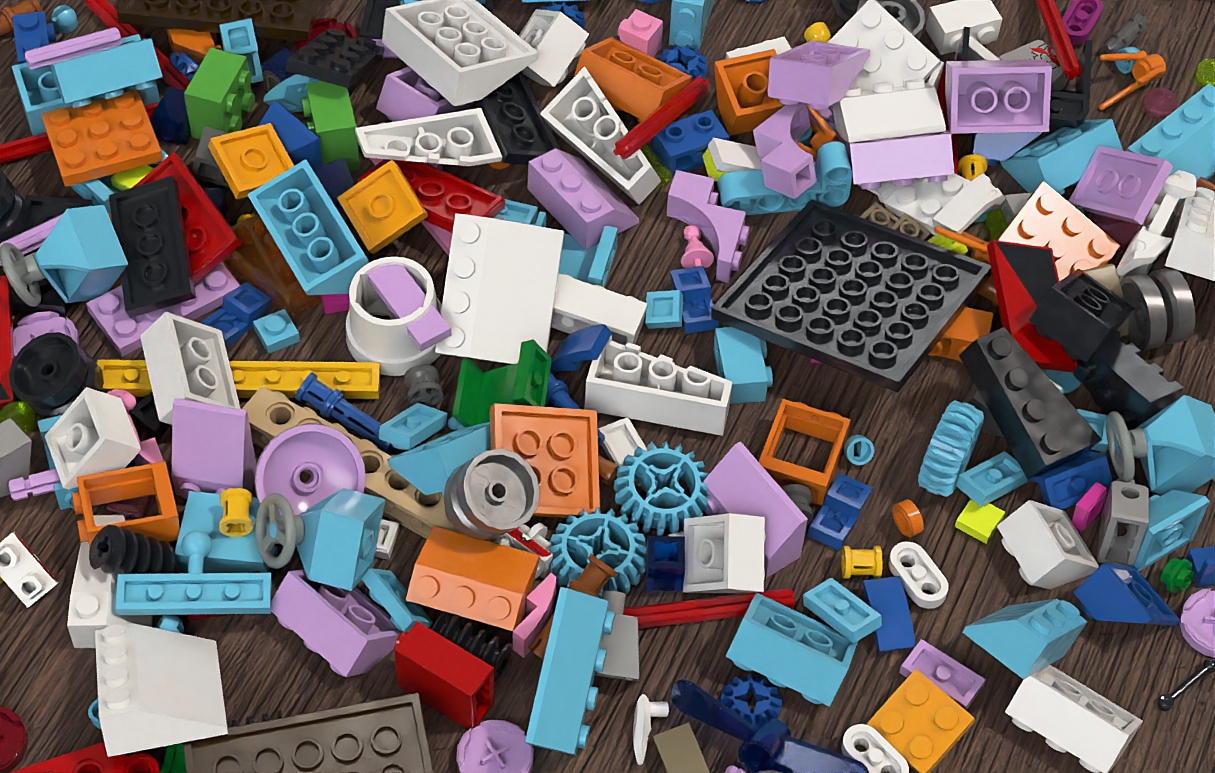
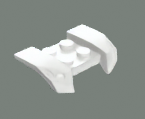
M1178 170L1168 176L1149 214L1141 225L1140 231L1131 240L1116 269L1119 281L1124 277L1133 275H1147L1153 262L1172 242L1173 238L1166 237L1179 199L1195 196V175Z
M957 174L947 175L948 180L942 182H928L927 177L914 178V184L894 186V180L881 182L880 188L867 189L878 195L879 201L884 203L885 208L899 218L905 213L935 236L938 235V233L934 232L935 226L960 235L984 211L995 204L1000 205L1005 200L1001 191L992 185L990 178L985 174L979 175L972 181Z

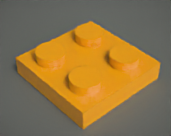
M271 123L210 138L208 144L236 199L248 197L247 194L294 166Z
M390 160L337 197L366 248L372 254H375L428 217L416 194L393 160Z
M915 669L866 725L873 727L904 757L908 765L917 773H930L974 724L975 718Z

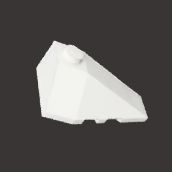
M481 108L355 128V135L366 158L475 166L502 160L500 150Z
M93 515L96 527L125 521L124 515ZM81 543L70 594L67 623L74 648H96L95 630L104 629L110 625L134 623L152 627L153 615H117L115 610L117 576L114 572L112 574L104 573L101 567L94 570L89 561V543Z

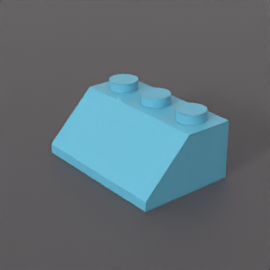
M151 38L49 64L63 103L71 102L73 108L91 104V97L104 93L105 99L125 94L123 88L136 85L137 90L156 86L155 79L163 77Z
M1112 119L1085 120L1079 127H1060L1021 148L1006 161L1000 160V163L1028 193H1033L1036 187L1044 181L1058 194L1062 195L1065 193L1064 188L1069 185L1078 184L1098 145L1123 150Z
M490 421L455 430L387 459L389 467L425 495L441 492L443 497L446 481L454 469L481 453L491 450Z
M756 592L725 657L733 660V663L743 670H754L766 676L776 686L789 687L802 693L806 700L814 704L823 703L830 707L849 669L858 641L853 644L838 631Z
M1052 599L1008 605L966 626L962 633L1022 679H1026L1064 657L1088 621L1079 615V610L1071 603Z

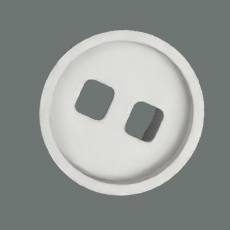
M384 257L363 266L351 281L349 288L350 309L346 318L347 347L357 362H380V374L405 375L410 368L419 365H430L441 355L435 353L436 344L421 352L407 332L406 326L421 319L428 312L432 304L441 315L442 304L436 297L430 274L422 265L408 258ZM387 265L404 266L426 295L423 307H419L415 312L406 317L396 319L369 283L367 274L371 271ZM373 315L388 316L390 320L376 318Z

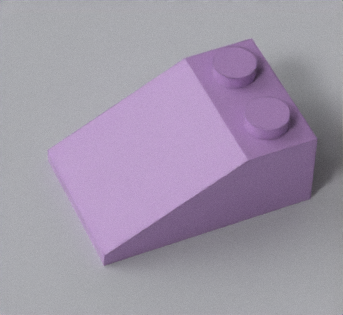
M809 41L771 57L768 97L778 98L779 102L785 105H796L802 102L809 103V107L812 109H829L830 105L842 100L869 58L870 49Z
M408 66L386 75L376 109L387 115L389 120L396 122L468 110L474 102L462 106L452 105Z
M175 398L173 402L171 476L176 495L187 499L189 491L221 494L224 490L230 488H242L251 492L255 481L257 465L247 410Z

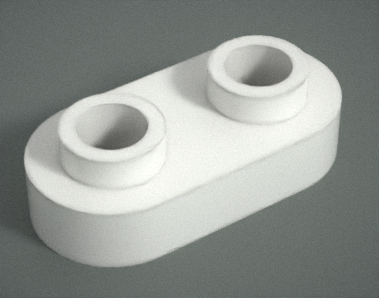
M901 542L895 545L891 550L888 562L891 573L895 577L900 576L904 590L918 606L927 609L939 607L945 601L948 592V582L945 576L918 544ZM907 562L912 567H904L901 563ZM929 590L933 595L925 594L922 591Z
M857 724L847 729L842 741V753L859 773H909V766L904 757L873 727ZM862 745L867 751L859 752L855 749V746Z

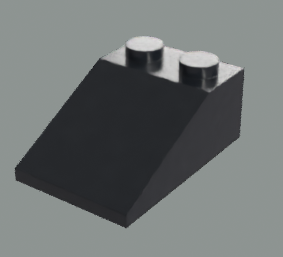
M1078 268L1051 287L1028 321L1035 325L1034 328L1038 334L1049 340L1054 339L1063 345V350L1067 355L1075 360L1080 361L1082 359L1087 362L1102 348L1135 308Z

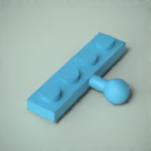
M199 530L189 532L182 540V551L188 557V573L118 574L115 607L117 615L271 614V573H203L204 558L211 552L212 542L205 532Z

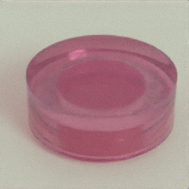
M1154 88L1146 94L1143 106L1150 116L1165 119L1175 111L1178 100L1176 95L1170 90Z

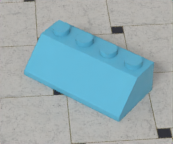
M1210 83L1129 146L1127 151L1167 160L1174 166L1169 176L1181 170L1195 175L1196 181L1200 177L1205 178V180L1211 178L1215 174V87ZM1179 199L1177 205L1184 199Z
M306 159L247 194L307 295L349 293L350 284L355 274L370 262Z
M560 587L525 743L577 756L578 748L585 749L590 726L584 725L587 710L594 711L598 695V688L592 687L595 672H603L607 650L601 649L604 634L611 635L615 619V612L609 611V601Z

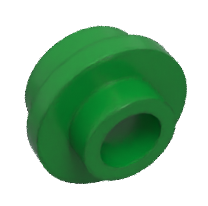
M1172 558L1166 564L1162 571L1160 582L1166 585L1167 591L1175 594L1180 590H1186L1190 586L1194 578L1192 562L1187 559L1179 560L1178 558Z

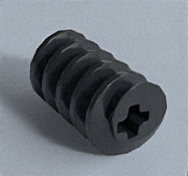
M107 525L92 540L89 550V561L94 570L101 567L104 573L112 574L114 572L117 577L118 574H173L175 552L173 547L166 541H158L156 538L146 537L141 533H133L128 529Z
M443 613L431 630L494 667L495 682L507 666L513 644L508 642L499 650L500 638L495 635L489 643H486V630L481 629L474 637L472 635L473 623H467L461 630L459 629L461 617L456 615L448 623L446 622L447 613Z

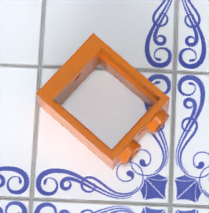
M782 399L759 463L780 487L791 484L804 485L812 491V503L823 506L840 460L844 443L847 440L851 419L842 417L835 412H825L809 407L802 402ZM785 428L834 443L823 473L774 458Z
M166 461L77 477L79 492L72 493L75 515L83 514L84 520L77 521L81 543L88 542L89 548L96 534L103 527L107 526H95L92 511L93 505L154 494L160 515L108 525H115L120 529H128L133 533H141L146 537L156 538L158 541L171 542L178 540L180 532L179 519Z

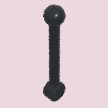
M1211 658L1204 660L1203 667L1171 694L1161 695L1157 703L1159 709L1162 711L1171 710L1175 699L1205 674L1215 672V660Z

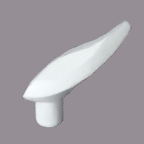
M644 694L637 701L633 723V744L638 765H642L645 758L648 735L651 731V717H667L669 713L667 702H649Z

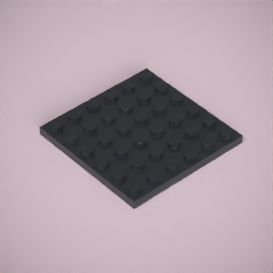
M811 199L711 308V319L898 393L991 277V265Z

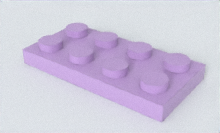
M221 262L194 285L196 298L131 318L125 311L121 285L87 302L86 305L88 312L120 356L123 357L142 347L140 335L165 312L193 321L222 306L223 297L240 285Z

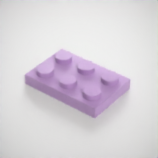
M1098 145L1068 202L1073 206L1081 205L1083 210L1142 225L1174 166L1165 159Z

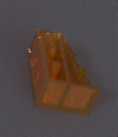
M259 214L231 227L243 244L226 257L223 262L254 287L271 297L272 301L281 309H285L291 317L322 302L320 295H307Z

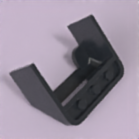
M970 27L963 28L956 61H968ZM1092 40L1085 41L1079 59L1082 74L1080 77H1076L1075 91H1051L1050 126L1075 128L1081 126L1087 118L1090 104Z

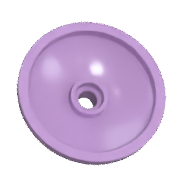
M301 424L279 433L264 448L255 471V490L259 503L261 504L263 499L269 494H281L291 504L294 515L301 514L342 488L364 493L365 467L356 446L343 433L321 424ZM304 470L311 472V478L307 482L300 481V473Z

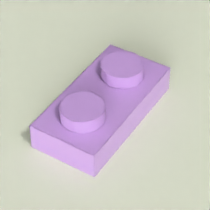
M922 639L901 665L899 672L908 678L917 669L965 710L968 709L981 691L986 680Z

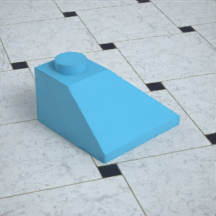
M1171 490L1161 497L1156 494L1149 498V522L1134 564L1139 572L1194 539L1210 503L1207 497Z

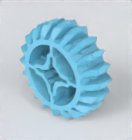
M954 400L949 404L944 414H942L923 458L924 460L918 475L919 486L927 489L930 493L940 494L945 497L954 492L958 477L964 473L978 440L984 419L982 411L965 402L961 403Z
M652 441L648 444L647 451L638 446L634 451V456L627 454L623 465H620L617 469V479L614 481L613 488L618 492L615 495V502L618 505H622L621 514H626V516L632 515L630 523L644 524V534L649 532L650 528L657 529L656 533L659 537L663 535L664 529H668L671 534L677 533L679 526L684 529V519L702 517V512H705L708 507L709 499L705 497L707 495V484L703 483L709 473L703 472L705 467L703 461L693 462L695 458L693 451L686 455L682 454L681 444L675 447V450L669 449L667 441L662 443L660 449H657ZM680 478L688 485L691 493L690 498L684 494V489L678 484ZM635 479L642 484L641 488L647 493L645 500L636 491Z
M598 507L595 508L593 514H588L582 508L579 518L569 514L566 524L559 523L556 528V534H552L550 538L552 546L548 550L553 554L550 571L553 575H557L559 587L567 585L568 588L572 579L577 580L584 570L577 564L586 567L590 562L588 557L592 553L618 572L615 578L610 577L599 592L598 597L602 599L603 591H619L627 595L630 591V585L637 586L639 583L640 575H643L646 570V555L648 557L644 534L638 533L637 524H628L626 514L618 518L614 517L615 512L612 508L607 514H601Z

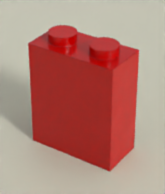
M418 621L409 632L404 631L398 637L394 645L398 687L410 694L418 693L419 700L469 730L471 728L472 730L477 727L495 704L494 667Z

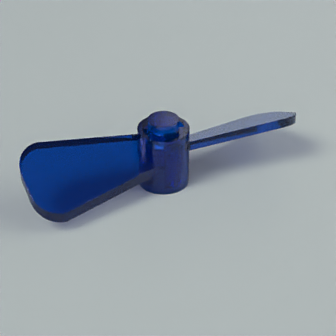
M681 679L677 680L672 687L670 698L680 711L743 741L738 750V757L743 767L751 773L772 769L782 773H869L868 768L861 761L791 737V732L787 725L777 718H763L754 726L693 682Z

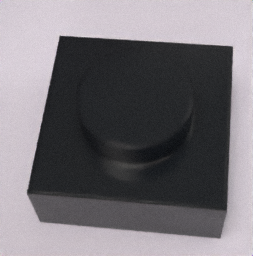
M153 392L129 411L132 420L151 436L155 437V439L171 426V424L159 421Z

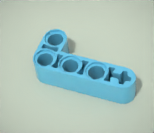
M829 142L819 148L814 165L817 182L796 199L765 187L762 169L726 173L717 181L722 207L744 211L746 215L800 211L811 199L831 207H838L848 200L853 177L846 146L840 142Z

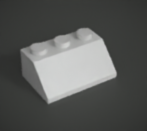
M924 79L905 81V86L893 87V83L874 84L873 90L861 91V87H849L842 100L833 104L835 132L848 143L946 131L936 89L925 83Z
M165 312L140 335L159 421L172 425L173 402L175 398L241 409L221 330Z
M1048 665L1023 679L1005 713L1013 717L1012 722L1019 728L1028 732L1036 731L1046 737L1045 741L1050 747L1063 753L1066 751L1080 758L1079 763L1084 768L1094 773H1100V771L1102 773H1109L1143 722V720L1052 665Z

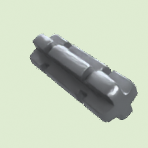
M1135 13L1104 44L1103 53L1116 54L1119 49L1128 47L1138 37V34L1146 29L1147 17L1142 16L1140 13Z

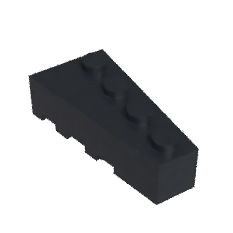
M1005 327L976 339L959 354L1027 479L1084 454L1103 440Z
M1116 330L1089 361L1076 360L1078 367L1073 371V374L1078 381L1082 382L1093 396L1095 403L1102 407L1107 415L1112 411L1118 412L1123 417L1127 429L1133 430L1179 399L1184 387L1176 380L1168 382L1163 377L1164 370L1156 363L1147 364L1140 357L1141 350L1133 343L1125 345L1120 340V332Z

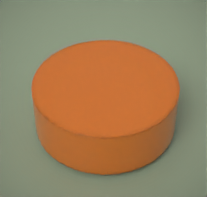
M905 499L893 506L894 521L903 535L910 538L923 532L924 523L922 516L911 500Z

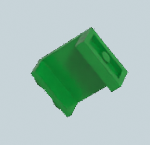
M534 339L521 342L518 363L483 372L469 357L462 358L452 416L466 428L489 422L490 406L494 403L545 407L552 358Z

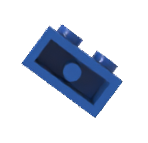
M44 11L12 16L18 64L26 63V51L57 42L54 24H47Z
M709 110L700 114H693L688 118L667 125L653 137L652 152L667 176L671 178L674 177L676 170L688 172L705 166L702 155L708 149L710 141L713 138L729 141V135L713 111Z

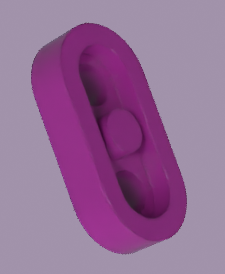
M1073 0L1062 20L1073 45L1082 44L1090 37L1101 18L1103 11L1101 0Z

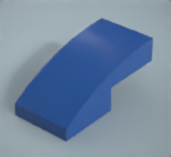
M704 267L670 271L673 290H680L683 294L682 326L685 334L719 328V322L711 319V308L714 304L711 299V286Z
M245 282L224 296L222 308L200 323L221 330L227 349L253 326V321L260 319L272 304V298L250 283Z
M605 324L585 327L571 333L562 341L552 358L550 371H578L583 360H598L612 333Z
M840 473L826 494L824 505L811 523L807 536L840 551L862 513L873 487Z
M900 576L862 581L865 603L881 614L882 626L873 631L877 653L915 648L916 641L912 620Z

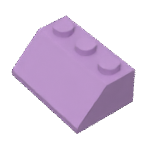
M1044 59L946 61L945 97L950 133L1049 132L1052 66Z
M949 130L850 143L854 185L861 184V189L880 188L881 182L893 180L894 186L914 184V178L927 177L928 182H942L948 180L947 175L955 174L952 140Z
M555 148L529 161L527 189L584 250L600 242L605 225L618 228L619 234L639 223V218L581 158Z
M738 442L703 481V483L707 484V495L705 497L709 499L705 513L708 516L731 513L765 517L764 569L765 578L801 557L808 519L742 442Z
M305 569L289 571L271 601V612L278 617V622L285 628L293 630L304 640V645L308 649L319 653L330 663V667L334 672L345 677L370 671L394 649L396 640L403 633L392 624L390 616L357 587L349 591L308 580Z

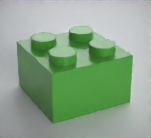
M210 47L184 92L192 138L201 139L204 126L220 129L226 133L241 130L242 120L247 112L252 111L255 102V95L251 91L252 73L248 70L247 57Z
M324 81L306 83L307 97L301 98L304 117H310V119L304 120V125L319 137L323 176L360 170L358 142L355 135L356 123L348 89Z

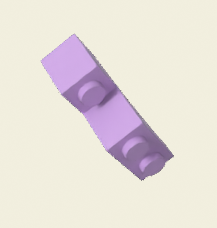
M799 102L796 105H785L753 130L757 155L762 158L760 162L765 187L793 199H796L817 182L813 156L797 145L801 135L810 127L807 103Z
M676 170L668 193L666 216L676 218L689 225H697L701 229V234L711 245L716 257L717 270L715 281L729 283L732 271L738 272L741 264L742 252L738 251L740 245L746 246L750 227L745 226L746 212L717 206L719 193L713 192L714 178Z

